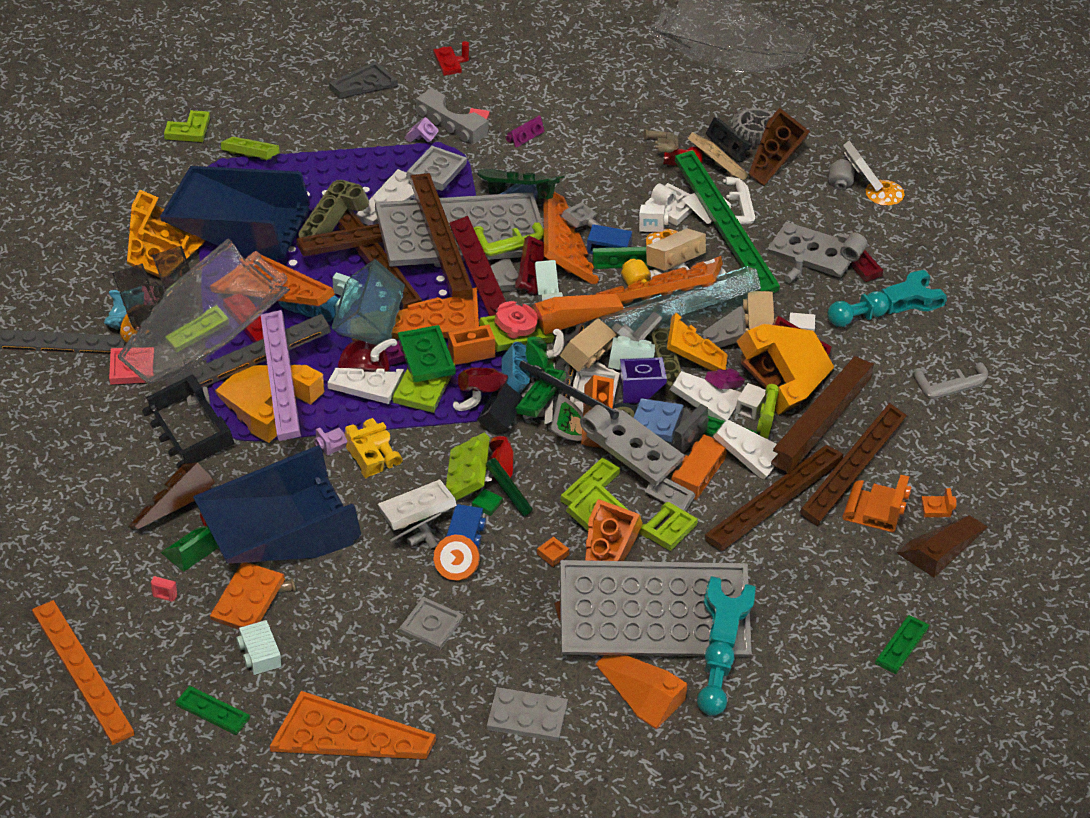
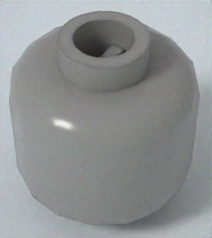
M844 159L837 160L829 168V183L835 186L836 189L844 190L846 187H850L854 182L855 169L849 161Z

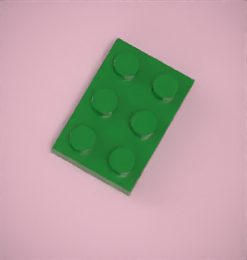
M439 325L398 332V341L413 383L456 374V368Z

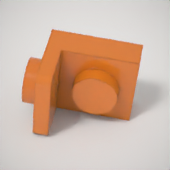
M951 488L945 489L944 496H922L921 498L924 517H951L952 510L956 509V497L952 496Z

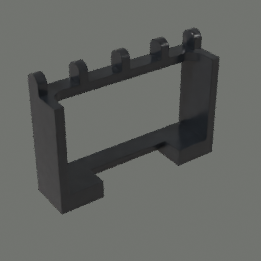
M193 374L146 397L149 406L145 407L142 413L144 416L150 414L155 416L156 419L152 420L150 425L153 429L161 426L165 433L159 437L161 443L170 440L174 447L168 451L170 457L179 454L182 458L176 464L178 469L183 464L199 462L235 444L229 427L221 416L218 417L206 400L201 385ZM192 394L217 433L182 450L158 411Z

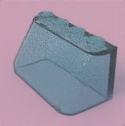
M374 259L347 280L332 329L339 335L375 345L391 339L392 329L396 324V315L400 310L399 305L404 296L405 284Z

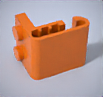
M901 474L896 489L873 484L871 492L862 490L864 481L854 482L842 516L843 520L894 533L899 517L904 515L907 502L904 501L909 499L912 487L908 486L909 476Z

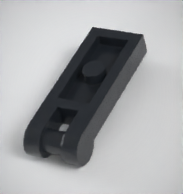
M714 117L705 133L734 159L740 162L744 161L746 158L745 153L752 146L749 141L742 138L720 118Z

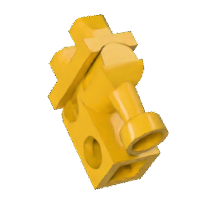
M373 418L363 423V429L358 430L354 424L345 428L346 449L357 461L364 478L382 472L384 463L390 469L393 467V464L397 466L403 461L399 452L393 451L389 444L390 433L385 430L386 425L384 422L378 424Z

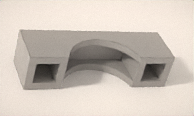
M430 88L416 98V112L421 117L430 119L433 124L442 126L447 132L454 133L464 142L467 141L473 145L489 134V120L475 112L469 114L450 112L446 109V96L433 88Z

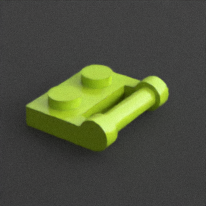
M775 384L766 386V402L761 405L760 418L756 431L760 432V436L768 439L779 392V387Z
M665 502L661 506V510L647 524L642 525L639 534L671 551L697 526L698 519L674 504ZM668 515L671 516L661 527L655 530Z

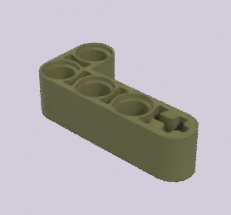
M345 180L334 181L299 231V238L332 232L346 209L355 211L366 209L369 206V199L363 187Z
M670 327L659 328L652 332L651 343L655 344L654 358L663 357L667 383L661 388L663 395L667 399L676 400L680 396L672 392L670 388L680 374L681 368L677 354L667 349Z

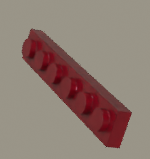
M465 216L449 223L482 302L488 315L494 316L499 306L505 303L506 300L469 217Z

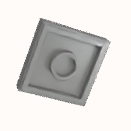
M423 597L400 626L399 632L440 651L462 622L464 615Z

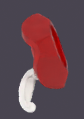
M506 436L493 437L489 443V448L493 452L490 459L496 458L511 478L513 474V449L511 442ZM486 471L485 481H492V478L496 481L490 471Z

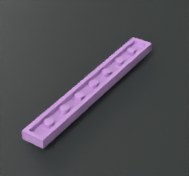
M282 310L262 314L261 322L277 437L279 441L300 437L301 433Z

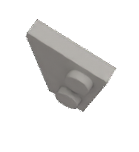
M504 258L491 265L501 291L518 290L515 287L518 273L510 258Z
M738 307L704 330L703 338L709 339L719 348L737 343L736 341L746 332L745 311L743 307Z

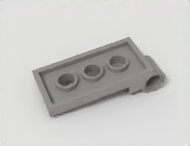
M785 222L767 250L772 255L794 263L795 258L801 256L803 257V266L841 278L851 261L854 262L859 259L868 243L866 238L859 233H851L849 236L839 233L837 238ZM792 242H799L795 245H791ZM817 248L815 251H810L809 249ZM831 253L836 254V255L833 256V257L827 256L828 254H831Z
M595 405L580 419V425L587 433V437L655 487L684 460V454L625 411L614 408V410L619 412V417L614 420L603 406ZM620 430L624 435L617 436L613 431ZM638 443L641 447L633 448L630 444ZM653 455L656 456L658 460L651 461L647 457Z

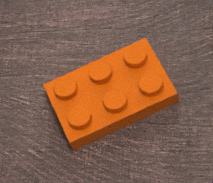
M248 562L241 563L210 614L211 620L238 630L240 627L260 622L285 580L284 574Z

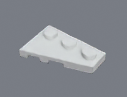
M682 371L670 388L672 392L696 408L700 404L708 407V416L723 421L730 418L736 407L737 399L741 392L733 389L721 390L705 379Z
M728 419L714 434L713 437L758 477L765 479L775 467L771 465V461L777 455V453L773 452V448L777 445L776 443Z

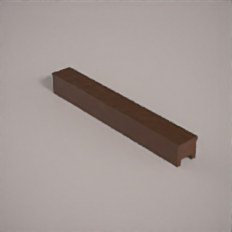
M854 356L773 448V452L777 453V455L771 461V465L790 474L872 377L874 363Z

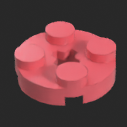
M509 301L499 306L494 322L510 338L516 339L519 336H526L535 331L538 316L530 306L526 304L520 306L516 305L514 301Z

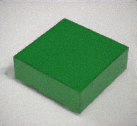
M483 489L473 500L472 507L483 508V513L491 516L503 503V497Z

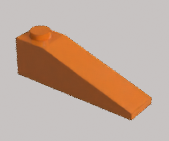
M617 294L553 297L535 303L531 308L537 313V321L546 335L552 333L555 329L562 330L623 310L624 306Z
M598 499L588 521L585 561H624L643 525L640 514Z
M604 655L596 663L598 669L610 684L616 688L622 699L632 708L634 714L655 729L686 700L687 683L667 670L627 655Z

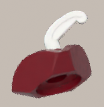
M389 339L379 343L376 340H355L343 350L338 362V368L363 369L367 372H376L377 369H384L387 372L389 370V362L385 349L391 345L396 346L397 341Z
M473 367L463 370L458 374V386L460 390L466 392L472 389L473 396L460 404L454 402L453 407L459 411L475 407L481 400V392L488 393L498 390L506 382L508 375L494 368Z

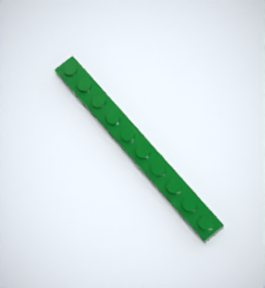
M692 150L675 155L676 164L757 291L778 292L780 289L779 283L695 152Z

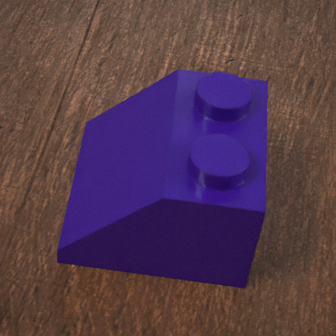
M663 357L620 359V386L623 403L637 404L641 398L649 399L667 383Z

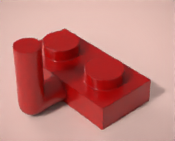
M462 42L461 56H456L451 46L433 49V54L443 76L462 73L459 63L469 61V42Z

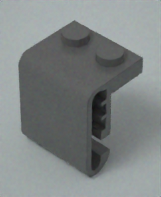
M700 404L692 413L683 408L684 411L675 430L673 441H666L682 454L708 428V407Z

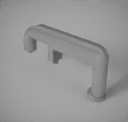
M978 363L975 367L978 372L977 375L965 378L961 370L958 369L954 370L956 379L932 386L924 375V369L917 368L912 372V375L928 398L937 399L981 386L988 378V370L983 363Z

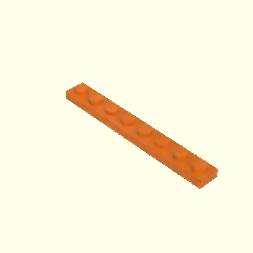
M52 600L32 609L34 617L110 743L114 745L134 736L133 728L55 601Z

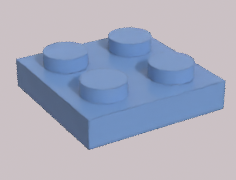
M641 398L634 419L664 441L672 442L675 430L684 411L683 405Z

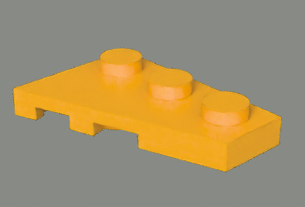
M675 313L671 317L667 349L709 370H726L728 354L709 339H703L696 333V328L692 325L688 327L680 320L682 317Z

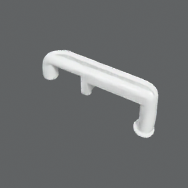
M725 177L723 183L726 185H736L737 192H729L726 198L729 200H739L742 216H736L739 223H754L755 214L748 186L740 178Z

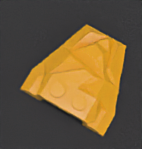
M139 190L131 206L127 264L166 279L206 240L161 221L160 215L164 209L157 206L159 197Z

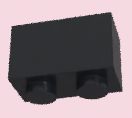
M505 382L498 390L492 392L477 421L494 435L498 436L502 432L507 433L514 425L513 419L519 415L517 414L516 407L523 397Z

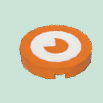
M454 534L445 537L438 543L434 550L433 560L435 568L443 577L449 580L461 581L468 579L477 570L480 554L478 547L471 539L464 535Z

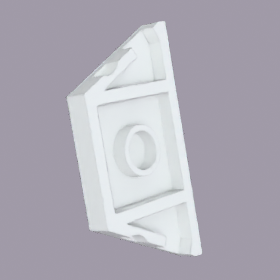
M599 362L593 363L589 369L585 367L580 372L576 371L573 387L583 393L584 385L593 375L614 379V405L620 373L606 368L605 365ZM571 396L570 401L583 413V402Z

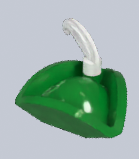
M555 329L553 331L554 335L557 336L554 348L547 351V344L543 338L536 336L527 338L525 355L528 363L533 366L538 365L544 370L546 367L554 369L551 359L559 356L564 347V335L561 330Z

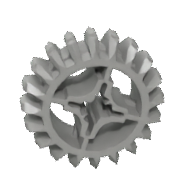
M753 106L751 109L744 108L743 111L738 110V113L734 114L730 128L749 141L754 149L755 146H759L766 124L774 115V111H768L767 108H754Z

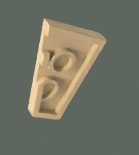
M693 132L688 137L691 142L703 150L704 154L713 158L719 167L728 170L726 173L730 177H738L742 180L747 178L748 173L713 142Z

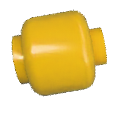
M630 259L623 264L621 276L627 286L639 280L644 283L648 282L651 279V272L642 260Z

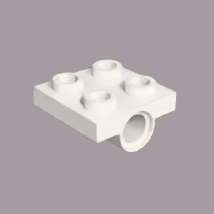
M669 183L666 185L657 184L652 191L651 198L645 202V205H665V213H669V222L676 226L693 212L682 200L691 194Z

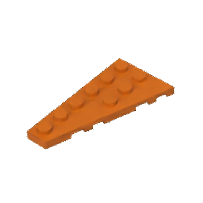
M554 191L552 199L544 198V257L547 260H555L556 264L563 267L566 272L573 273L591 284H597L599 278L597 275H593L592 270L594 266L586 258L588 252L580 233H576V227L570 226L561 217L564 210L569 208L565 197Z
M255 253L210 285L213 293L241 295L244 297L314 306L326 303L335 295L332 287L259 253Z
M721 256L714 258L715 262L706 264L703 261L696 263L690 270L682 267L652 276V280L646 283L641 280L635 281L626 289H624V286H618L598 292L595 295L617 294L621 303L626 304L636 298L641 297L642 300L653 297L655 294L668 295L678 289L688 291L697 285L707 287L716 281L723 265Z
M477 287L473 288L472 295L445 299L437 297L407 305V309L398 311L395 308L389 310L387 314L378 315L375 313L351 320L352 340L398 339V332L439 325L443 337L448 338V332L479 326Z
M301 691L270 744V752L427 759L436 741V735Z

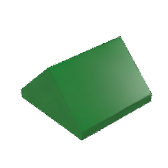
M208 526L195 528L161 553L180 570L185 572L218 549V546Z

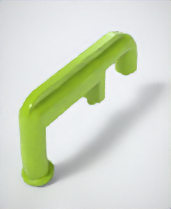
M535 222L532 225L535 232L533 234L522 236L517 228H513V237L488 243L485 238L483 227H474L484 253L487 256H495L523 248L524 238L527 236H532L538 240L544 237V229L539 222Z

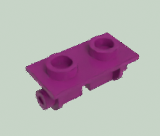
M538 115L508 132L506 136L507 142L513 141L514 146L517 148L545 132L541 116Z

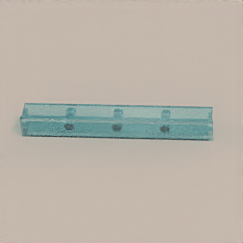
M747 266L717 276L716 281L710 286L701 287V285H697L688 291L674 290L671 294L659 295L626 306L623 310L599 317V319L609 328L618 323L621 326L626 324L635 331L653 312L662 317L660 321L662 322L671 319L675 313L683 315L761 289L757 269Z

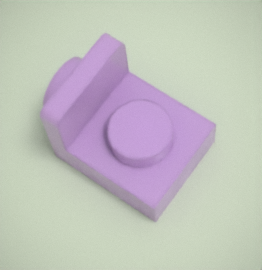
M424 117L410 129L404 138L412 142L414 139L419 140L423 137L427 142H430L439 130Z
M317 428L314 442L316 446H321L326 455L346 448L347 439L340 428L328 433H324L321 428Z

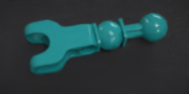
M919 270L909 273L905 282L889 286L886 289H881V291H873L867 295L865 293L862 294L860 303L850 305L845 301H836L830 305L827 315L833 325L844 327L850 324L854 316L863 314L867 320H871L872 317H881L886 312L888 314L892 312L899 313L909 309L932 311L945 305L947 295L941 289L926 288L929 286L931 276L926 270Z
M711 576L708 581L703 603L712 617L709 644L705 651L706 666L704 668V671L709 673L707 686L699 691L697 696L699 709L708 716H716L722 713L727 706V695L722 689L723 676H728L735 660L733 647L735 645L738 624L740 620L747 617L754 604L756 590L754 585L746 584L739 597L730 598L721 590V579Z

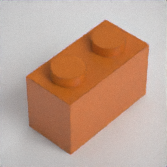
M489 324L448 332V350L455 365L495 357V337Z

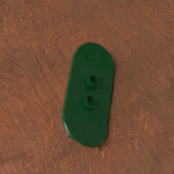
M481 169L477 173L479 177L487 180L490 194H501L504 192L505 183L536 184L538 198L552 199L555 184L560 183V179L565 178V176L535 175V173L520 174L516 171L507 172L496 169Z

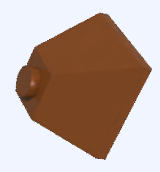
M768 351L750 359H746L742 353L741 364L765 389L769 384L778 386L783 380Z

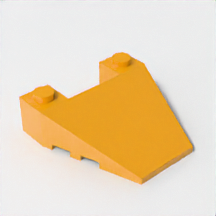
M762 324L746 331L736 341L746 359L766 351L772 357L786 384L779 386L775 411L778 415L797 407L834 368L817 335L812 330Z
M254 365L233 374L215 390L219 398L229 409L234 410L237 418L248 426V430L253 435L268 443L277 436L267 365ZM291 365L295 397L311 405L324 393L323 374L307 365Z

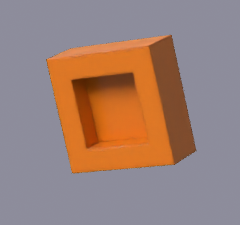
M552 537L537 548V555L554 567L560 560L569 556L570 549L555 537Z

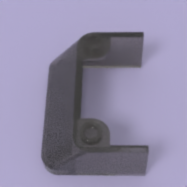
M182 246L152 255L164 289L157 282H149L143 263L112 273L131 325L136 331L146 330L178 314L195 281Z

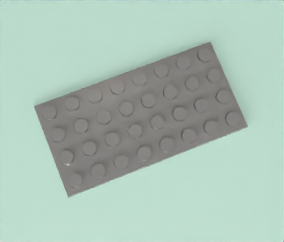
M533 192L439 198L448 223L468 216L473 228L476 226L484 228L483 234L488 243L513 237V228H517L520 234L525 236L535 233L532 228L535 222H539L543 227ZM417 200L375 202V212L389 266L439 263ZM456 242V245H457V247H458V250H459V253H460V255H461L462 261H465L464 258H463V256H462V253H461V251H460V249H459V246H458V244H457V242ZM523 248L495 256L486 255L487 259L521 257Z
M560 560L561 654L705 656L712 625L711 614L703 604L708 581L711 576L720 578L722 592L730 598H737L741 595L744 586L748 584V563ZM750 613L739 621L733 647L734 657H750L752 655Z

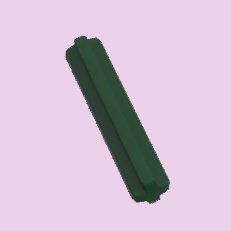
M496 458L490 459L486 463L487 469L522 516L530 514L533 511L531 505Z

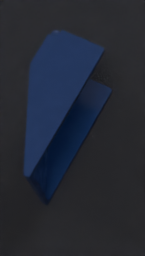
M190 166L160 215V219L165 223L246 259L255 253H259L277 261V259H283L286 256L310 211L308 207L310 201L302 173L299 171Z
M320 445L193 496L227 564L317 558L353 545V540L358 539L361 535L354 504L343 507V503L331 482L326 478L328 474Z

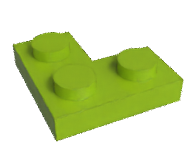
M190 110L187 122L168 121L164 131V139L203 142L210 120V112Z

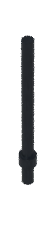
M524 360L520 362L519 368L530 373V376L534 379L543 380L592 408L595 405L603 406L614 420L619 417L618 411L546 373L542 367L538 365L533 366Z

